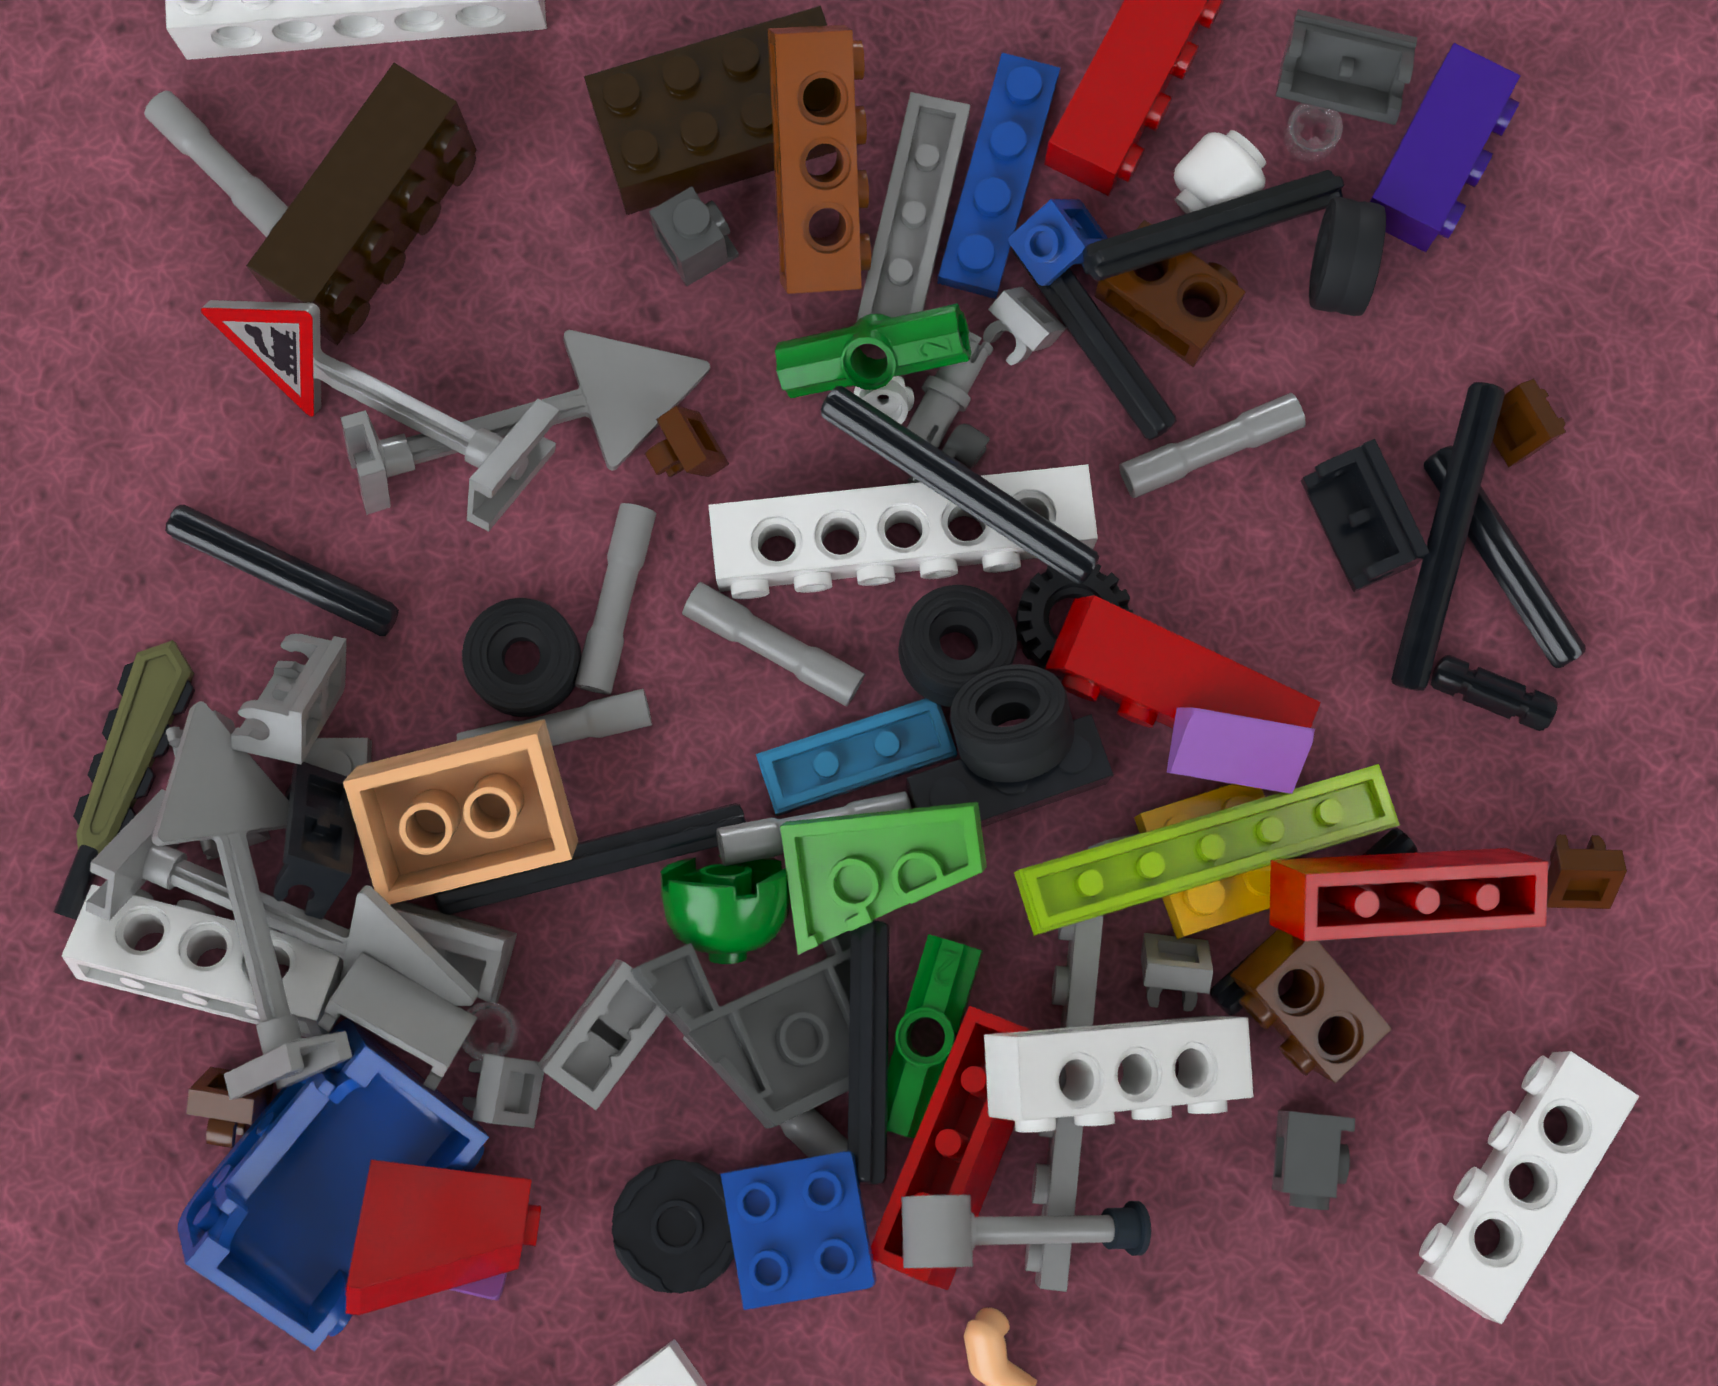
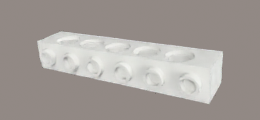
M165 0L166 29L187 60L547 29L545 0Z
M1088 464L981 476L1094 549L1098 535ZM922 482L708 505L715 575L719 592L731 591L732 598L735 599L764 597L769 594L770 586L794 584L796 592H818L832 588V580L857 577L858 584L862 586L883 585L895 581V573L919 570L920 576L923 579H941L958 574V566L983 564V571L1005 572L1021 567L1020 560L1036 558ZM968 516L980 523L983 533L975 540L962 541L951 534L948 525L957 517ZM908 523L919 531L921 538L911 547L900 548L891 544L886 538L885 533L894 524ZM844 529L856 536L858 544L847 554H834L829 552L823 545V540L827 534L834 530ZM783 536L794 543L795 549L787 559L771 561L760 553L763 543L771 537Z

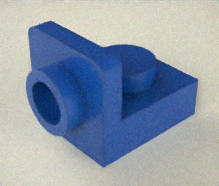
M1050 199L1009 236L1008 241L1040 286H1047L1053 283L1073 264H1083V249L1088 244L1107 239L1108 237L1080 199Z

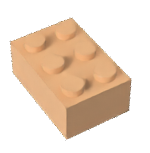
M545 719L358 765L343 781L374 890L389 905L572 860L578 844V837Z

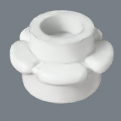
M901 376L893 377L886 386L876 390H864L856 386L854 388L855 395L900 424L905 421L908 411L914 405L913 390L909 386H905V380ZM879 395H887L889 398L879 399L877 397Z

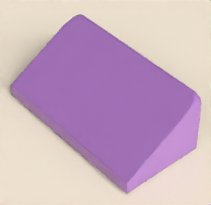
M1176 708L1166 773L1292 794L1312 746L1315 729L1199 708Z

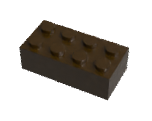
M821 5L584 76L591 105L626 215L659 206L690 187H693L695 192L699 194L775 171L768 29L828 26ZM818 78L806 86L803 93V102L807 110L821 111L830 105L834 97V87L831 80ZM819 144L810 150L806 161L834 153L836 149L831 144Z
M395 62L392 64L246 265L273 302L314 303L320 309V335L336 345L340 343L346 333L354 334L361 328L370 312V299L382 283L388 285L396 279L406 260L405 250L417 234L425 235L431 230L440 215V201L452 185H462L474 168L477 149L457 101Z

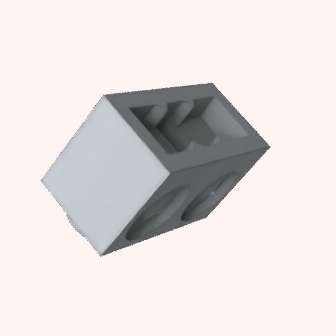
M615 959L537 1064L544 1073L595 1110L598 1109L666 1016L662 1009L635 980L631 971L633 968L618 959Z

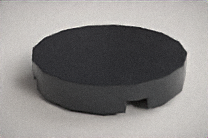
M673 1159L648 1166L626 1184L614 1205L612 1234L617 1258L633 1279L654 1291L685 1293L705 1288L728 1269L734 1258L721 1175L700 1162Z

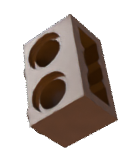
M1144 219L1137 229L1152 224ZM1191 252L1152 264L1162 274V278L1156 281L1143 280L1133 270L1098 281L1094 297L1193 368L1235 314L1246 293L1245 290L1238 286L1236 277L1228 269L1215 262L1207 264ZM1190 298L1201 299L1210 306L1212 315L1208 317L1193 316L1185 309L1183 301Z
M1278 929L1230 975L1245 993L1239 1000L1241 1006L1261 1027L1267 1030L1272 1025L1285 1040L1278 1047L1279 1050L1305 1076L1313 1070L1336 1083L1392 1029L1319 941H1303ZM1293 970L1294 978L1290 989L1285 994L1279 996L1278 985L1281 978L1287 972ZM1332 1017V1028L1329 1035L1324 1040L1318 1042V1032L1321 1025Z

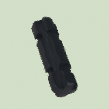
M1445 655L1441 658L1432 674L1431 686L1434 689L1454 696L1455 693L1463 694V701L1508 719L1512 716L1520 717V724L1537 731L1548 728L1557 711L1558 701L1555 697L1538 690L1528 693L1526 692L1525 685L1481 667L1471 670L1469 669L1468 662L1451 655Z

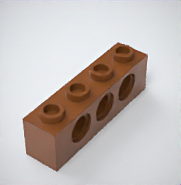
M845 25L769 28L768 45L780 283L787 294L862 289L861 271H868L871 268L868 233H860L859 208H868L869 205L868 176L866 170H857V145L866 144L867 122L864 106H855L854 80H863L865 60L863 43L861 40H853V30ZM818 78L830 79L834 87V97L830 105L821 111L807 110L803 102V93L806 86ZM819 144L833 145L837 154L833 168L823 175L808 173L806 158L810 150ZM823 208L837 210L839 223L831 235L823 238L810 235L809 222L814 213Z

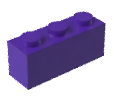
M1453 43L1369 201L1384 206L1386 233L1424 252L1428 250L1438 234L1447 239L1450 237L1466 208L1465 204L1457 201L1464 184L1466 183L1475 188L1492 158L1493 153L1483 149L1491 132L1502 136L1520 103L1510 98V95L1521 75Z

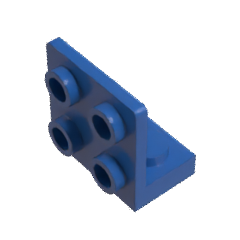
M842 1151L765 1166L763 1164L721 1174L744 1310L869 1289L876 1284V1274L857 1177L856 1162L851 1151Z

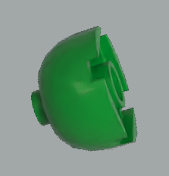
M696 857L668 864L660 871L661 899L668 925L675 937L685 945L691 943L694 950L708 953V960L710 962L735 964L745 961L748 951L764 947L777 936L789 915L790 895L786 868L782 869L781 861L769 857L729 866L715 864L696 869Z

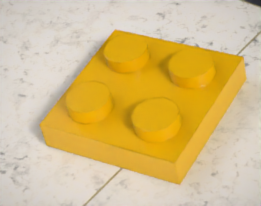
M1231 784L1140 813L1134 819L1139 833L1142 834L1264 798L1265 795L1260 788ZM1271 865L1162 897L1176 938L1180 939L1270 909Z

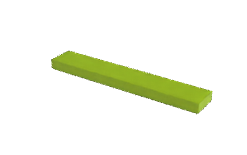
M1379 764L1295 788L1292 794L1281 792L1019 869L1014 872L1033 935L1036 936L1271 865V860L1296 858L1386 831L1400 824Z

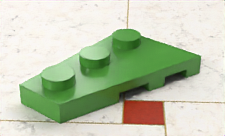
M978 802L786 821L780 826L798 955L842 933L864 926L882 915L909 903L913 904L980 874L987 867Z

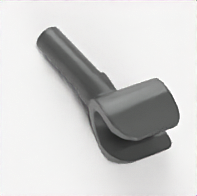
M960 424L952 432L941 451L972 470L985 453L986 445L989 443L990 438L969 424ZM912 476L907 479L908 483L920 482Z

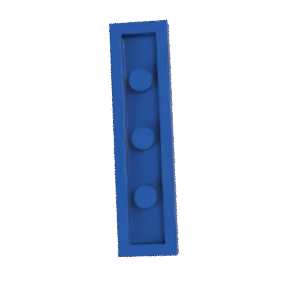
M1006 53L1001 54L938 274L937 284L997 299L1011 249L1008 239L1016 231L1059 78L1060 67Z

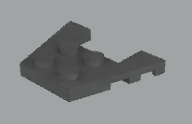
M851 931L822 942L827 954L826 959L723 1006L718 1005L691 943L631 970L640 986L766 1129L776 1127L849 1091Z

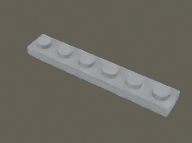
M1104 915L1058 929V939L1069 941L1066 967L1055 966L1052 984V1005L1062 1006L1060 1028L1093 1026ZM1064 1066L1061 1069L1059 1075V1086L1061 1091L1063 1090L1066 1084V1071ZM1074 1116L1056 1118V1130L1038 1132L1040 1137L1049 1138L1047 1164H1035L1032 1183V1203L1043 1204L1042 1216H1068L1075 1214L1083 1126L1074 1125ZM1072 1243L1026 1244L1025 1271L1036 1272L1035 1284L1040 1289L1067 1292Z

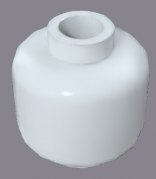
M1230 130L1227 135L1219 132H1210L1176 166L1174 180L1181 193L1175 198V201L1187 214L1261 191L1265 186V176L1262 168L1266 165L1265 158L1249 140L1234 130Z

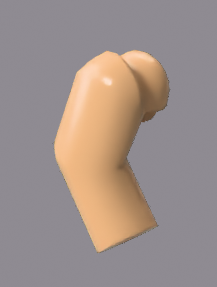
M995 1308L979 1310L975 1320L968 1322L964 1333L968 1365L972 1375L986 1386H1036L1037 1379L1010 1362L1007 1358L1004 1335L1010 1329L1007 1317Z

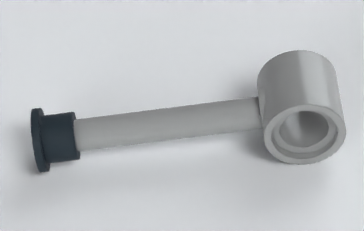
M971 1195L902 1197L903 1268L973 1267L972 1251L975 1245L1103 1243L1107 1249H1125L1132 1256H1140L1147 1251L1150 1244L1151 1220L1147 1208L1140 1201H1129L1123 1208H1106L1101 1215L975 1217L971 1212Z

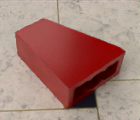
M371 1160L346 1286V1314H366L519 1269L522 1245L536 1246L541 1206L528 1204L532 1179Z

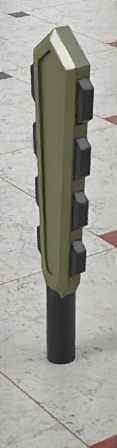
M173 640L138 652L134 662L124 666L117 687L122 696L120 705L108 713L102 731L103 736L107 740L104 752L94 755L88 772V777L93 783L90 794L79 798L73 816L79 824L76 833L78 850L54 908V913L77 920L96 877V874L90 872L91 861L136 816L133 807L137 799L148 796L156 778L152 770L153 763L156 758L165 756L170 747L166 730L171 727L176 715L185 713L195 692L191 683L195 673L179 646Z

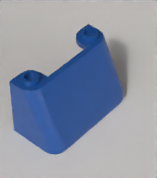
M349 1018L338 1023L329 1034L346 1031L353 1058L294 1085L282 1088L196 1191L183 1210L177 1228L186 1265L313 1351H316L328 1335L333 1337L340 1333L353 1315L346 1314V1286L370 1161L379 1160L471 1172L480 1161L485 1149L483 1144L489 1138L482 1126L472 1120L470 1116L437 1089L433 1091L424 1086L425 1079L373 1035Z

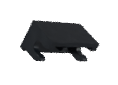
M1375 439L1320 463L1314 467L1315 472L1301 479L1305 492L1353 592L1416 566L1430 553Z
M303 762L301 765L295 764L293 767L292 782L284 795L289 801L283 863L285 864L275 879L274 897L277 901H282L288 896V890L292 886H309L313 890L308 893L305 915L322 920L352 875L356 825L343 784L347 776Z

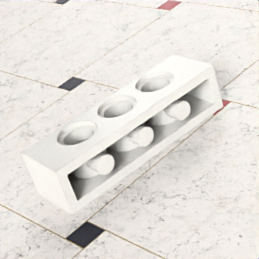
M91 885L62 953V958L76 979L256 1025L260 1023L235 920L215 916V912L209 907L190 900H179L176 906L153 900L154 898L151 894L139 889L115 916L108 921L86 911L87 900L100 888V886ZM269 927L278 964L289 966V970L282 978L290 1014H296L301 1036L311 1037L329 1034L328 1031L319 1027L318 1023L325 1014L324 1010L330 998L339 986L343 959L338 955ZM150 933L163 934L161 941L152 949L145 951L134 950L137 942L143 936ZM215 948L226 950L224 957L217 964L209 967L196 965L200 956L206 951Z
M1199 1016L984 1035L989 1117L1015 1120L1016 1132L1056 1130V1118L1074 1116V1125L1077 1126L1110 1125L1115 1123L1114 1112L1131 1110L1132 1119L1136 1120L1167 1119L1172 1117L1171 1106L1186 1104L1188 1106V1113L1192 1114L1223 1113L1228 1111L1227 1100L1253 1098L1248 1017ZM1177 1058H1178V1061H1179V1072H1178V1075H1177V1077H1176V1074H1175V1064H1176V1061H1177ZM1122 1062L1123 1079L1119 1084L1118 1068L1120 1063ZM1064 1066L1066 1071V1084L1063 1090L1061 1091L1059 1086V1075L1061 1069Z
M1571 1051L1552 1052L1549 1058L1542 1055L1533 1063L1522 1082V1088L1528 1092L1515 1114L1507 1111L1497 1121L1488 1138V1144L1494 1147L1481 1170L1474 1166L1462 1178L1453 1197L1455 1201L1460 1203L1446 1226L1440 1222L1433 1227L1419 1251V1256L1425 1259L1418 1274L1482 1317L1502 1324L1639 1098V1095ZM1554 1107L1561 1110L1567 1120L1566 1135L1556 1144L1547 1138L1543 1127L1546 1114ZM1524 1163L1532 1171L1534 1185L1530 1194L1519 1200L1511 1192L1509 1177L1517 1165ZM1491 1219L1499 1229L1500 1241L1495 1251L1483 1256L1475 1246L1474 1235L1477 1227L1482 1222Z

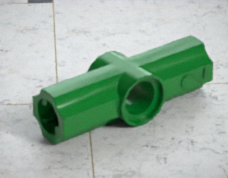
M958 303L892 318L883 314H868L861 317L851 327L778 342L775 348L776 372L782 391H786L789 398L833 390L836 386L848 387L854 385L864 390H876L886 386L895 376L967 362L970 360L972 353L968 325L964 312L960 310ZM863 344L876 345L885 352L887 357L883 359L870 358L861 351L859 346Z
M928 934L905 1014L896 1028V1044L888 1067L887 1131L910 1138L916 1137L961 1027L983 950ZM924 1018H932L938 1021L945 1033V1041L941 1050L932 1056H924L917 1052L911 1041V1031L914 1025Z

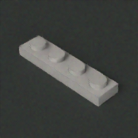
M913 92L910 93L871 257V268L868 270L857 321L868 314H883L892 318L924 311L970 114L969 104Z

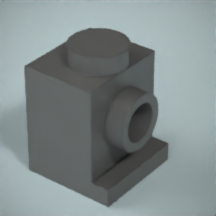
M693 187L686 189L649 211L655 237L686 287L739 256L738 251L727 236L730 234V229L721 211L712 200L704 204Z
M1278 1110L1272 1190L1290 1193L1289 1206L1329 1210L1330 1197L1336 1198L1337 1184H1345L1349 1173V1147L1347 1144H1340L1341 1130L1355 1132V1118Z

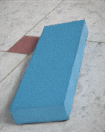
M925 698L758 753L756 756L775 814L779 816L957 757V751L941 705Z

